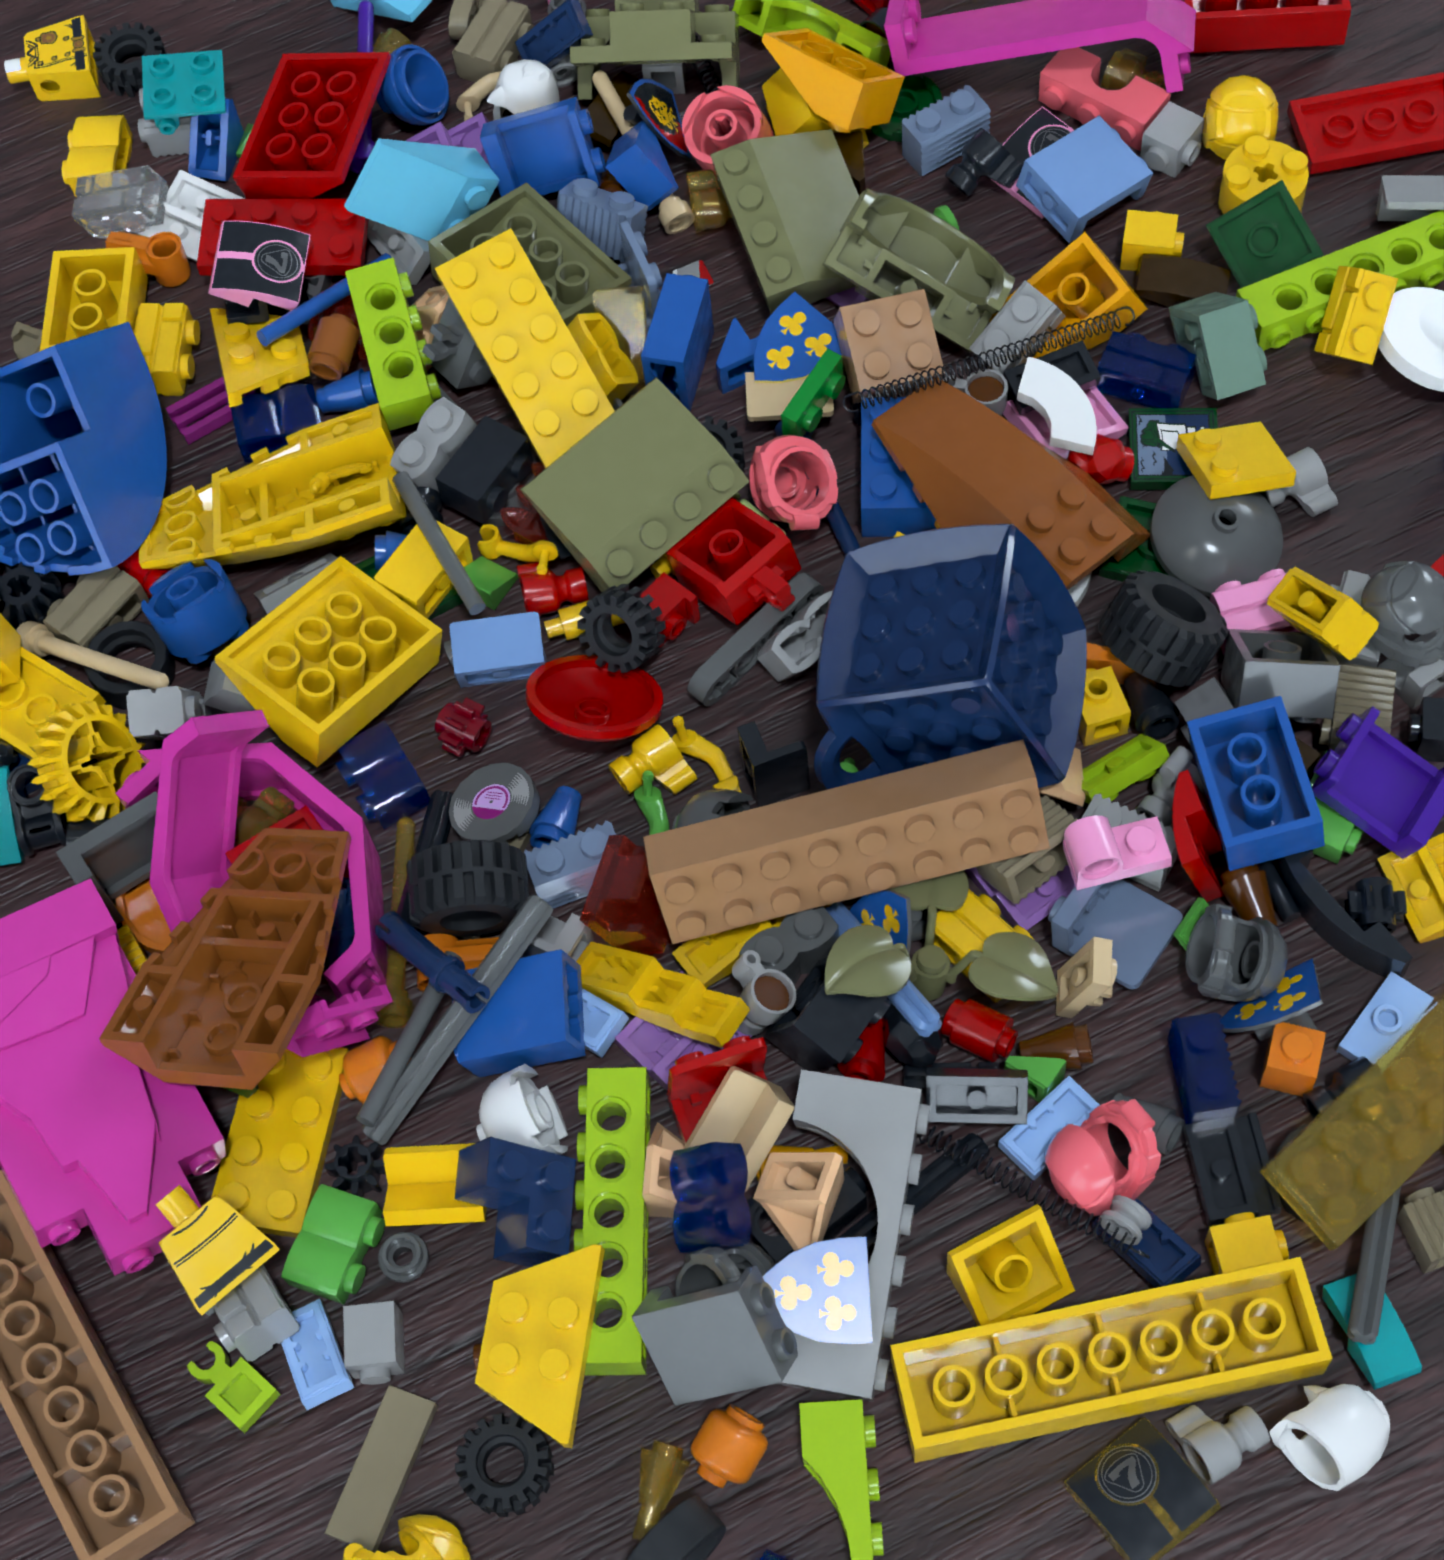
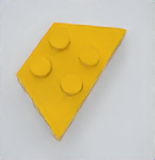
M210 309L229 407L243 404L242 394L260 387L261 392L267 394L279 389L286 383H293L310 376L308 358L299 326L268 346H264L257 338V331L282 316L269 314L270 320L267 322L250 324L235 322L228 324L226 309Z
M593 1244L494 1280L475 1384L491 1397L512 1409L521 1418L552 1437L564 1448L573 1447L605 1253L602 1245Z

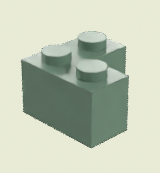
M1213 292L1168 307L1177 348L1193 353L1202 395L1220 400L1266 385L1264 371L1267 370V360L1263 349L1257 344L1254 329L1258 327V318L1254 307L1248 303V300Z

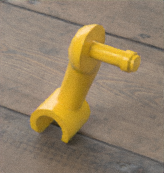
M486 524L480 528V534L484 541H479L477 546L480 553L487 559L492 560L503 555L528 563L539 562L536 569L537 573L545 575L548 572V561L558 557V549L553 542L539 540L532 544H519L504 541L498 528L492 524Z
M675 716L672 722L674 727H676L677 733L673 735L672 740L680 752L705 761L714 770L719 782L712 785V789H728L741 792L738 777L733 774L724 752L695 731L686 730L684 719L681 716Z

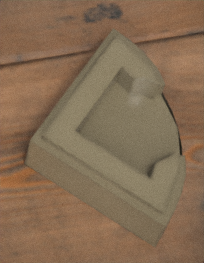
M18 321L16 322L11 338L13 340V350L18 360L40 351L42 330Z

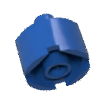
M203 559L207 566L194 568L193 564L188 562L168 571L149 588L152 594L149 602L147 603L143 599L141 604L142 611L173 656L186 658L191 664H197L206 660L211 655L212 650L221 646L229 639L240 637L249 628V623L246 620L247 608L222 566L212 559Z

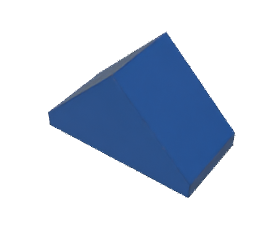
M225 98L226 113L191 116L189 174L213 180H229L237 161L235 153L244 134L233 99Z
M643 120L614 142L605 168L628 193L634 196L635 201L648 206L647 211H650L679 189L656 135Z

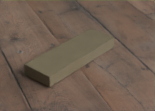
M388 1386L326 1528L325 1534L328 1537L346 1544L358 1543L363 1548L374 1553L378 1550L439 1407L436 1402L394 1386Z

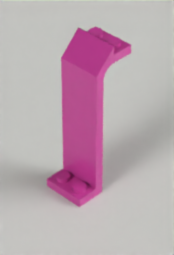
M890 0L884 28L895 72L903 76L1131 38H1142L1153 43L1159 50L1166 92L1172 93L1183 91L1184 74L1191 73L1189 53L1194 51L1196 10L1181 0H1028L921 19L919 0Z

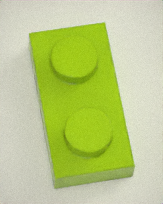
M1141 733L1083 769L1084 780H1082V790L1086 797L1084 802L1090 804L1093 796L1100 793L1103 799L1110 797V800L1113 801L1117 798L1120 791L1131 784L1152 777L1157 772V769L1170 757L1165 744Z

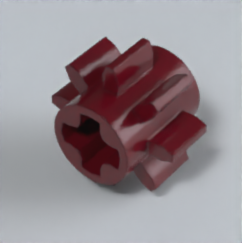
M467 697L463 703L458 701L455 704L452 702L447 703L441 709L435 722V732L440 734L438 739L443 741L441 748L458 757H461L464 751L468 753L480 751L486 744L492 729L491 722L487 720L488 715L483 713L485 706Z

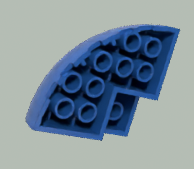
M129 322L54 345L0 368V562L10 566L22 562L24 566H34V572L47 574L50 571L68 572L69 576L91 574L113 568L122 563L138 550L155 524L162 504L167 472L166 437L159 399L148 366Z

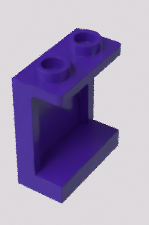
M1371 706L1359 716L1354 713L1350 714L1339 727L1335 736L1340 739V742L1334 751L1332 749L1328 750L1315 766L1313 772L1318 775V778L1314 782L1312 790L1315 797L1397 856L1404 859L1427 844L1444 815V767L1438 770L1377 726L1374 722L1381 711Z

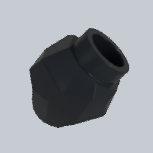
M893 1004L890 1005L882 1017V1022L885 1026L883 1032L885 1046L900 1062L921 1068L935 1062L938 1052L944 1046L941 1029L934 1031L929 1037L920 1036Z

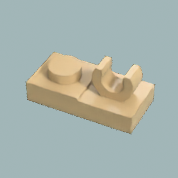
M1093 937L1057 971L1056 1016L1073 1018L1085 1006L1101 1007L1103 1005V997H1112L1113 984L1117 976V961L1112 958L1113 940Z

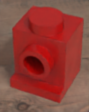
M665 572L640 595L643 598L649 594L654 599L649 604L652 610L659 606L662 614L656 617L657 621H665L666 629L660 632V634L665 635L664 643L659 646L660 648L669 639L673 640L682 633L687 620L694 625L700 620L697 596Z

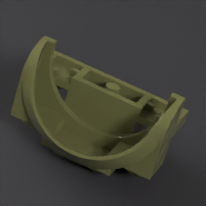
M615 0V11H610V9L586 10V19L593 36L581 39L580 46L570 47V62L577 66L578 100L593 99L594 83L592 76L596 71L600 70L602 63L642 65L696 63V61L712 59L713 62H719L722 86L729 85L739 88V15L735 11H729V5L725 4L705 5V12L699 11V0ZM695 32L701 36V42H695Z
M869 188L864 190L858 197L839 230L841 232L822 264L856 285L854 291L869 300L925 289L935 333L967 353L971 352L969 347L983 332L992 315L1000 312L1015 282V277L1009 274L988 251L951 224L905 199L887 193L875 192Z

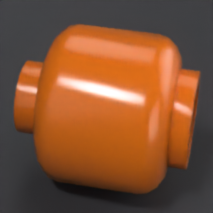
M377 1036L349 1050L344 1055L343 1072L339 1074V1082L345 1095L350 1100L357 1098L359 1102L364 1104L397 1040L393 1042L388 1037Z
M729 1404L726 1410L713 1409L691 1444V1454L700 1463L696 1472L702 1478L720 1488H724L727 1481L735 1484L747 1483L767 1450L768 1440L762 1433L765 1425L750 1413L733 1404Z

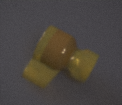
M1126 47L1122 51L1117 50L1114 53L1101 83V88L1119 90L1126 87L1137 75L1163 89L1166 86L1163 73L1156 70L1152 72L1145 70L1147 56Z
M702 170L686 173L690 207L695 215L693 222L695 231L722 228L727 220L732 218V215L713 171Z
M273 786L264 789L260 793L259 798L249 807L248 802L238 795L235 844L243 843L260 833L264 828H268L284 819L293 810L294 801Z

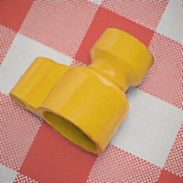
M656 724L634 740L632 752L629 756L621 755L608 764L611 773L628 794H631L643 785L642 774L647 770L651 771L654 774V779L674 795L698 779L695 772L684 760L675 742L659 724Z

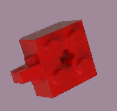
M732 497L665 552L679 583L695 594L699 600L736 625H739L763 602L783 612L795 601L787 581L802 568L790 539L779 527Z

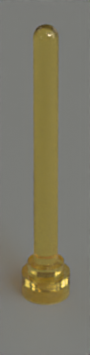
M409 817L399 819L396 828L391 911L395 912L398 910L407 879L406 864L411 860L414 852L415 823ZM388 945L386 986L393 1002L377 1012L379 1020L375 1023L387 1028H403L413 1013V1002L409 999V993L404 990L406 959L399 953L393 952L390 945Z

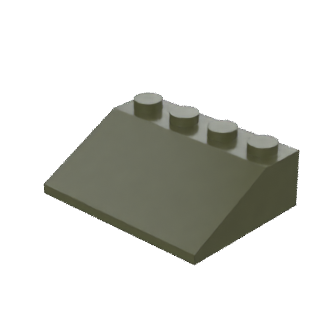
M832 129L749 139L710 154L717 180L770 315L793 292H796L811 304L856 286L822 265L841 233L839 230L859 197Z
M527 182L428 241L432 276L442 285L436 274V267L511 228L566 326L578 314L600 313L603 315L632 284V278Z
M654 378L520 490L599 590L603 592L614 585L618 587L621 584H629L750 481L717 439L658 378Z

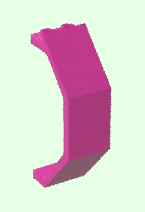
M262 710L191 717L163 740L149 883L171 932L181 921L189 923L203 908L200 900L210 888H221L230 878L226 870L231 865L227 861L225 853L233 849L235 843L241 757L246 744L269 727ZM386 984L376 987L364 996H361L359 991L345 994L333 1003L314 994L286 1049L301 1057H306L370 1039L365 1027L378 1021L377 1012L393 1002Z
M272 742L246 744L241 757L238 801L281 800L290 805L295 811L307 805L323 830L348 831L351 836L347 858L355 934L350 947L323 973L333 993L339 999L345 994H352L356 991H359L361 996H364L376 987L384 984L389 988L387 945L384 940L379 939L375 934L376 925H380L385 929V925L378 921L384 915L381 861L363 818ZM162 749L137 750L146 765L140 771L129 775L124 781L123 786L116 792L125 809L155 791L158 794Z

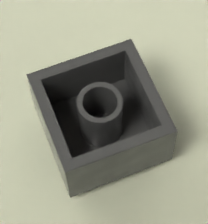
M1228 629L1221 682L1234 708L1281 696L1287 715L1293 721L1312 723L1317 718L1332 719L1340 664L1328 647L1302 632Z

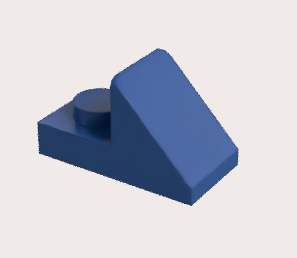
M736 317L731 322L716 361L718 386L722 394L745 385V372H754L753 358L758 337L750 340Z

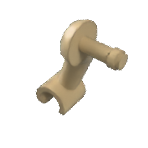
M501 71L483 76L458 97L456 106L460 111L464 112V121L473 117L472 112L476 111L482 100L495 89Z

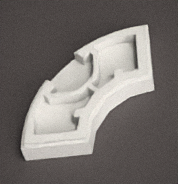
M1028 356L1017 393V401L1032 406L1044 417L1050 430L1049 446L1093 455L1097 426L1095 414L1088 397L1081 387L1062 370L1047 362Z

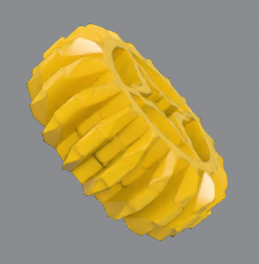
M85 701L78 704L73 702L63 706L60 710L51 712L45 717L46 723L40 724L35 729L39 739L33 740L29 745L37 754V757L32 758L27 765L37 768L38 776L31 783L42 784L44 792L39 800H53L52 813H66L67 822L74 823L83 821L85 818L93 822L101 821L104 818H112L124 811L125 808L117 797L116 792L123 786L124 781L129 775L140 771L146 765L137 751L142 750L146 743L136 742L133 735L129 732V726H125L126 714H113L112 705L102 704L98 706L96 701ZM97 759V762L84 768L81 766L82 763Z

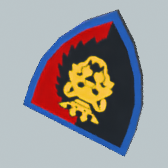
M640 79L632 84L626 95L633 105L625 108L623 113L624 119L633 125L643 120L665 146L677 155L690 161L692 158L685 144L682 122L673 91L652 79Z

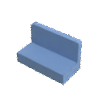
M538 612L453 622L449 626L454 675L461 688L529 679L530 675L538 667L548 662L543 648Z

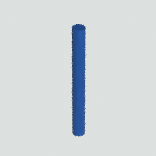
M385 253L368 264L386 260L392 257L389 254ZM345 277L257 331L256 334L260 343L268 346L349 296L350 290L347 278Z

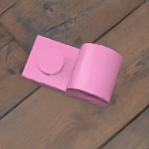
M1099 815L1087 816L1071 823L1064 832L1063 850L1076 890L1168 868L1172 864V857L1157 816L1112 828L1107 817Z

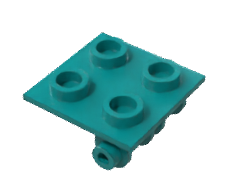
M222 50L142 56L144 120L154 119L156 127L162 134L171 135L175 133L180 125L179 117L226 113Z

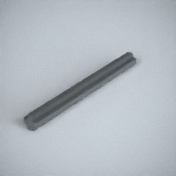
M536 895L529 896L472 974L475 979L486 985L490 990L489 999H485L479 993L475 994L486 1004L553 913V908L546 901ZM454 1000L405 1067L374 1127L363 1125L362 1131L366 1136L381 1145L388 1142L484 1007L480 1011L470 1014L457 1001Z

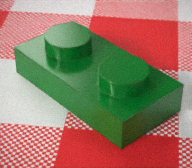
M828 348L782 412L783 435L803 437L807 431L811 433L816 429L823 414V407L830 398L834 400L838 397L845 384L846 377L843 375L841 355Z

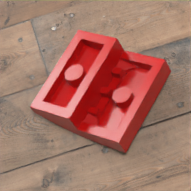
M1187 769L1178 774L1175 785L1172 815L1173 831L1177 852L1183 868L1202 898L1209 902L1224 896L1220 890V884L1209 858L1210 855L1223 849L1209 804Z

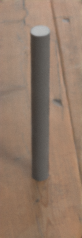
M405 471L397 473L392 479L396 489L471 615L479 614L485 609L486 604L409 474Z
M451 951L445 952L446 955L456 956L462 961V958ZM429 983L356 1117L360 1123L368 1127H374L445 994L434 990Z

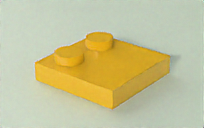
M1261 421L1216 429H1201L1197 432L1178 435L1176 449L1209 500L1294 486L1296 470Z

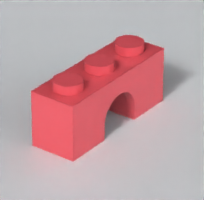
M1079 47L1059 50L1040 72L1038 101L1046 104L1052 110H1058L1080 121L1083 125L1100 115L1111 128H1114L1119 133L1121 139L1128 146L1141 152L1144 131L1170 101L1171 93H1167L1165 89L1137 75L1122 89L1106 90L1100 88V57Z

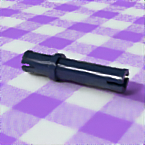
M395 911L385 913L378 920L390 930L387 932L380 925H376V936L384 940L427 976L429 984L434 990L439 993L440 991L447 993L470 1014L480 1011L486 1005L475 994L479 993L485 999H489V988L465 970L463 961L458 957L446 955Z

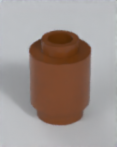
M331 314L319 320L307 356L310 361L308 367L313 374L327 380H339L342 374L348 371L360 336V331L354 325L352 319L342 314Z

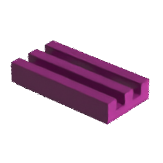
M222 376L165 409L169 418L189 445L259 406L261 401L255 390H251L242 396L243 404L236 407H229L228 404L223 407V405L228 403V398ZM208 414V416H206L205 418L187 427V425L193 423L194 421Z

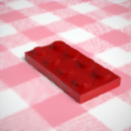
M1444 72L1289 101L1287 114L1301 152L1308 158L1309 174L1444 150Z
M205 199L196 266L200 276L212 275L220 227L223 221H251L281 226L311 235L304 276L346 275L345 271L364 266L369 219L347 211L344 207L347 199Z

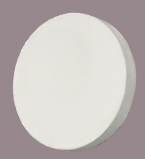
M1427 287L1402 289L1393 295L1378 347L1386 360L1406 378L1421 386L1444 392V291Z

